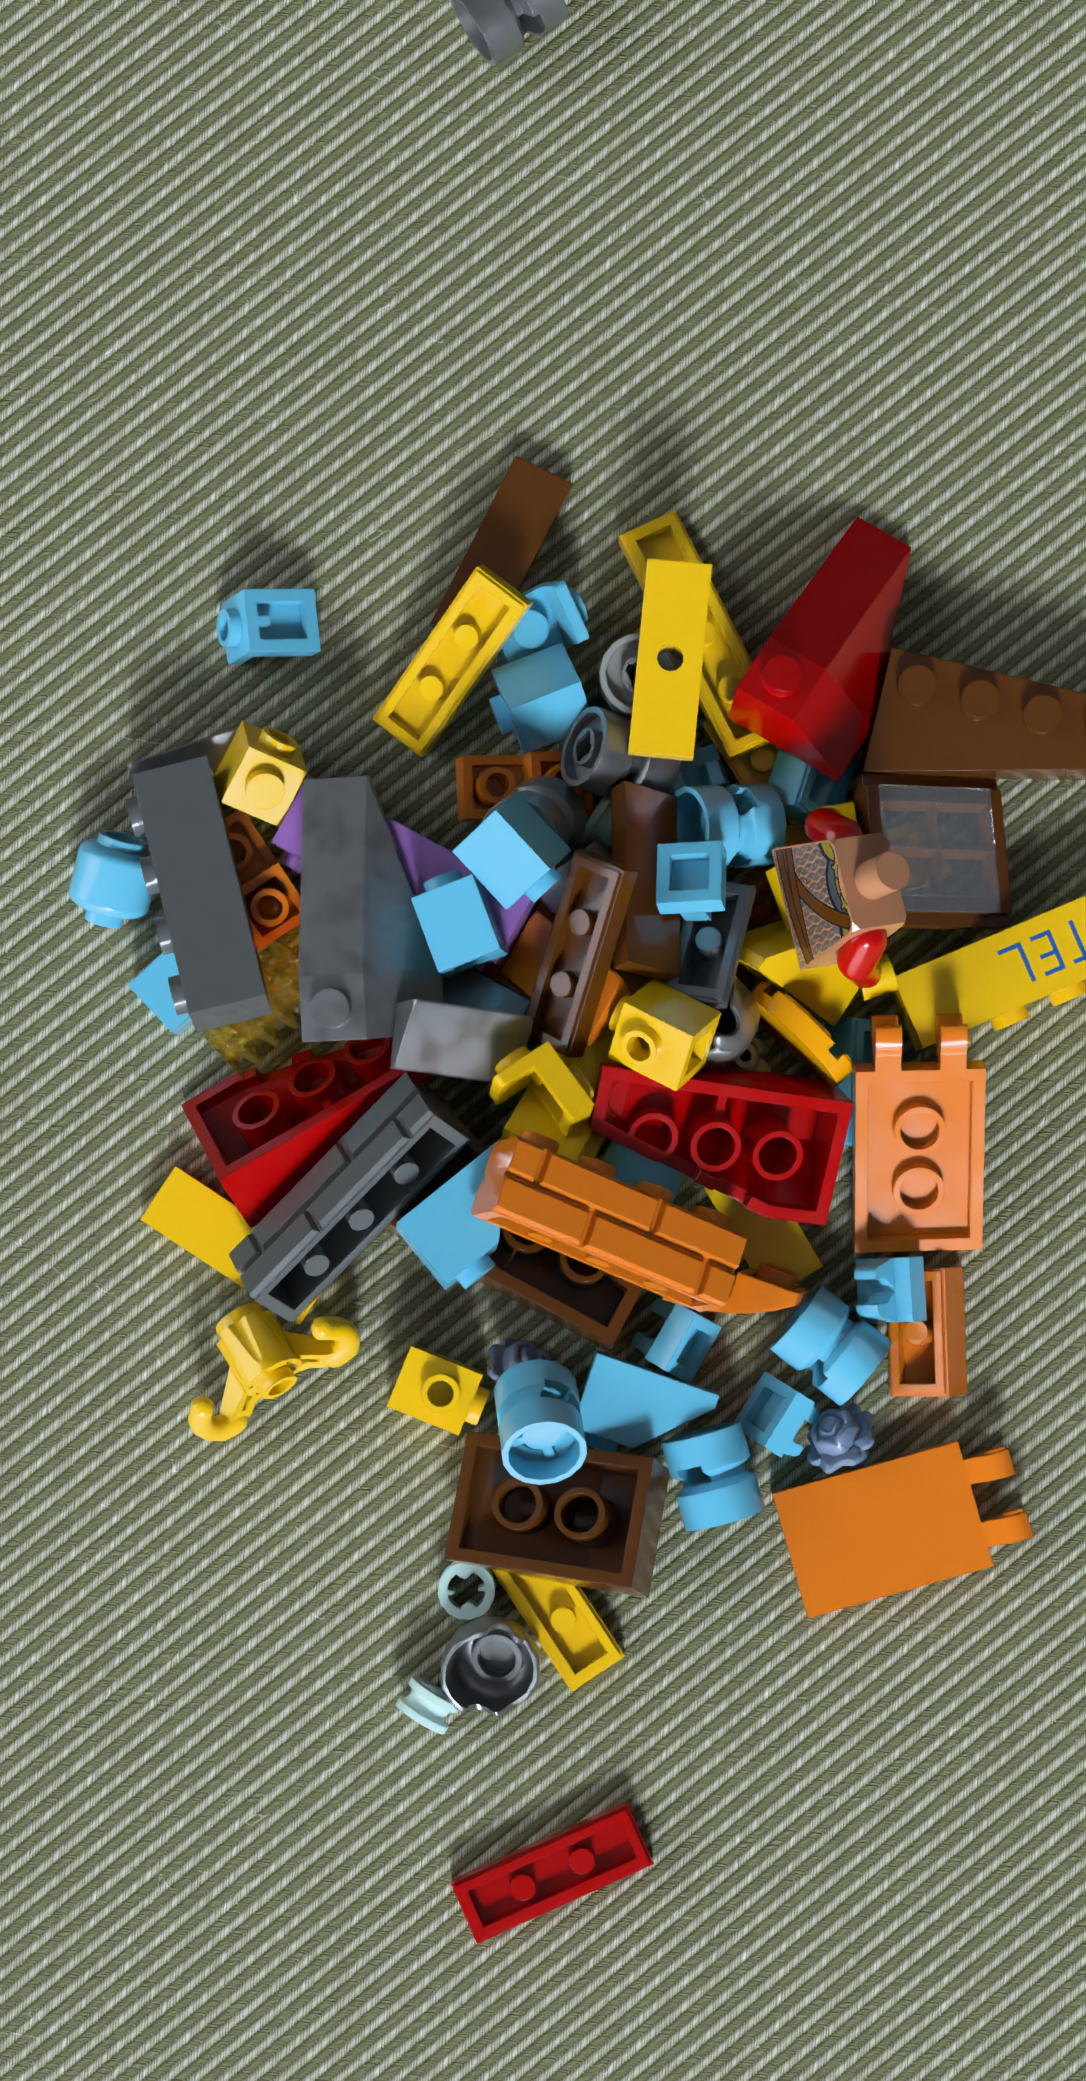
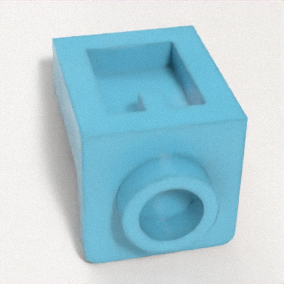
M563 580L543 582L523 592L522 594L530 599L533 604L497 656L501 665H505L561 642L565 646L579 644L589 639L588 631L584 625L588 620V615L579 594L573 588H568Z
M243 589L223 602L222 609L217 617V636L221 646L226 647L228 664H243L252 657L313 656L320 652L314 589Z

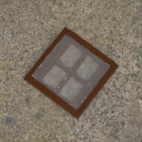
M860 774L856 777L857 790L854 791L856 819L862 834L882 832L888 838L891 851L902 855L910 869L909 881L904 888L900 889L907 914L905 924L901 928L1005 930L1010 928L1009 915L1012 914L1002 799L1001 790H997L996 779Z

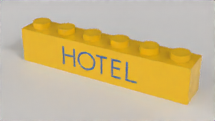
M1086 895L896 975L898 990L890 993L915 1051L931 1045L937 1056L935 1039L936 1014L962 1013L963 1024H967L968 1029L990 1020L994 1031H998L1030 1017L1025 1005L1047 995L1054 1007L1085 994ZM968 1034V1043H969V1042H972V1041H971V1039H970V1037H969V1034Z

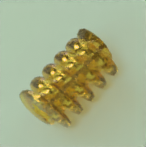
M273 940L269 946L276 963L271 965L260 960L273 1014L201 1032L215 1050L243 1078H245V1074L239 1062L240 1057L255 1064H260L264 1060L257 1043L259 1039L275 1047L283 1043L276 1026L277 1022H281L293 1029H298L301 1026L295 1010V1006L297 1004L300 1005L299 949L295 945L291 948Z

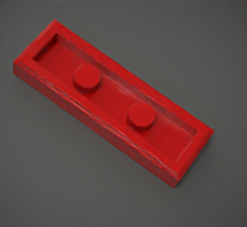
M624 1801L453 1878L451 1885L478 1944L654 1864V1861L629 1803Z

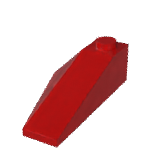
M857 516L771 634L736 688L728 718L839 782L873 726L911 547Z
M393 1037L348 1040L345 1048L318 1057L315 1056L312 1049L293 1054L292 1065L262 1075L257 1067L237 1072L181 1104L219 1181L251 1229L287 1195L296 1183L338 1143L339 1139L353 1127L405 1072H409L423 1083L433 1074L390 1069Z
M600 1062L592 1101L594 1107L588 1120L590 1129L655 1162L660 1161L691 1177L694 1182L712 1191L715 1189L741 1202L745 1208L763 1217L826 1226L854 1104L838 1086L833 1087L819 1079L773 1072L702 1068L682 1087L674 1091L620 1063Z

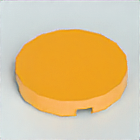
M768 981L760 982L751 991L755 997V1003L759 1007V1022L807 1069L831 1086H838L853 1071L850 1057L847 1053L843 1052L835 1059L828 1051L835 1044L830 1038L832 1035L787 993L782 994L780 991H777L773 995L772 990L774 987Z

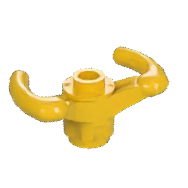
M248 1303L234 1309L223 1317L216 1326V1332L220 1337V1341L216 1345L230 1366L220 1413L213 1416L214 1404L210 1398L206 1396L195 1397L191 1402L188 1413V1423L192 1432L204 1440L220 1442L238 1435L246 1428L248 1418L251 1416L255 1404L262 1397L264 1399H273L287 1392L297 1381L296 1373L308 1368H323L326 1366L336 1368L351 1360L360 1348L361 1337L356 1326L350 1320L339 1316H321L313 1320L311 1324L313 1336L283 1331L272 1311H264L259 1303Z

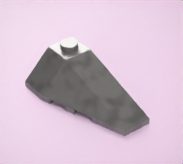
M367 775L303 779L299 936V994L302 1042L393 1037L396 1003L412 999L446 1003L445 976L438 972L411 901V898L415 897L416 893L410 888L396 852L398 847L372 780Z

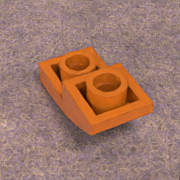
M529 752L525 755H462L456 758L458 822H482L489 809L530 778L546 775L563 780L560 769L561 752ZM573 787L584 802L587 816H591L594 812L593 793Z
M234 809L225 815V820L255 942L261 950L300 924L301 895L245 812Z
M760 1262L758 1270L749 1268L738 1272L727 1304L723 1309L710 1311L721 1313H761L781 1310L806 1302L811 1289L795 1284L797 1277L795 1272L774 1264ZM662 1297V1300L682 1305L668 1298Z

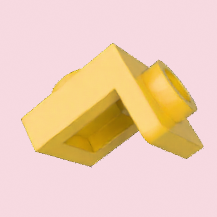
M549 1041L532 1052L529 1051L527 1046L520 1047L504 1057L495 1066L494 1070L497 1075L493 1078L489 1095L496 1105L529 1086L565 1137L588 1123L594 1107V1103L591 1100L594 1097L593 1089L586 1076L576 1065L571 1064L568 1067L565 1065Z

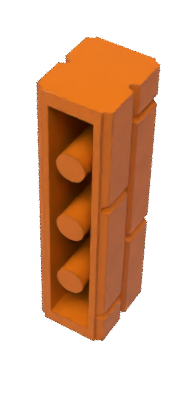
M522 1131L520 1137L515 1136L497 1141L492 1147L484 1171L485 1178L479 1185L471 1209L472 1216L698 1312L723 1309L727 1304L736 1277L734 1271L739 1267L747 1242L746 1235L726 1227L729 1220L728 1216L708 1207L692 1206L689 1211L671 1203L673 1193L657 1184L637 1181L632 1186L614 1178L617 1169L605 1161L587 1156H580L578 1161H574L557 1153L559 1147L557 1141L536 1132Z

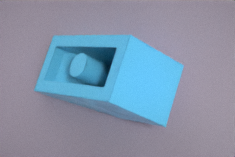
M496 1143L396 1223L397 1232L445 1291L457 1281L464 1289H467L496 1265L489 1255L498 1246L500 1227L472 1216L471 1212L479 1185L485 1178L484 1171L492 1147Z
M596 1350L579 1398L586 1445L610 1452H616L619 1444L634 1448L715 1409L719 1395L715 1391Z

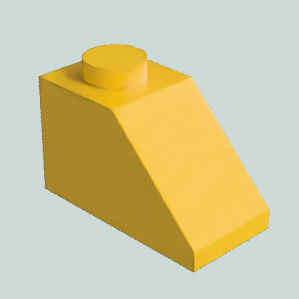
M783 920L748 931L745 934L738 964L761 982H770L774 987V992L787 993L813 1017L835 1027L859 989L858 986L841 973L838 964L800 970L791 931L787 932Z

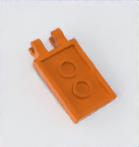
M962 1013L936 1014L935 1039L937 1061L901 1062L902 1027L898 1026L897 1015L871 1016L872 1063L853 1064L852 1245L854 1253L982 1249L986 1067L983 1060H967L968 1028L967 1024H963Z
M951 1440L866 1464L858 1469H848L771 1491L807 1617L811 1618L992 1567L994 1565L989 1547L1010 1544L1034 1537L1027 1512L1023 1511L1022 1508L1008 1510L980 1519L972 1492V1484L994 1481L1015 1474L1009 1449L1000 1446L962 1457L958 1441Z

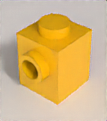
M242 720L215 773L220 801L279 827L307 774V768L300 745L292 737L275 728L264 727L262 729Z
M653 979L634 995H624L616 1005L609 1022V1029L614 1031L615 1034L608 1057L677 1091L705 1066L722 1012Z
M413 1343L387 1407L459 1435L464 1421L477 1426L491 1390L479 1386L484 1371Z

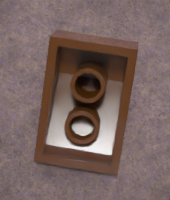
M468 1431L444 1559L584 1588L649 1598L670 1475L669 1470L651 1457L586 1448L587 1455L583 1465L572 1476L557 1483L542 1485L525 1483L511 1476L504 1467L499 1435Z

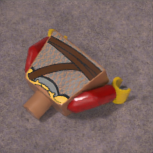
M853 802L817 807L805 820L807 836L817 842L779 847L771 850L800 970L838 964L841 973L853 984L861 988L864 1001L897 991L898 984L888 955L883 954L888 944L887 937L901 928L906 921L907 914L900 889L907 885L910 878L908 863L902 855L891 851L888 838L882 832L862 834L856 819Z

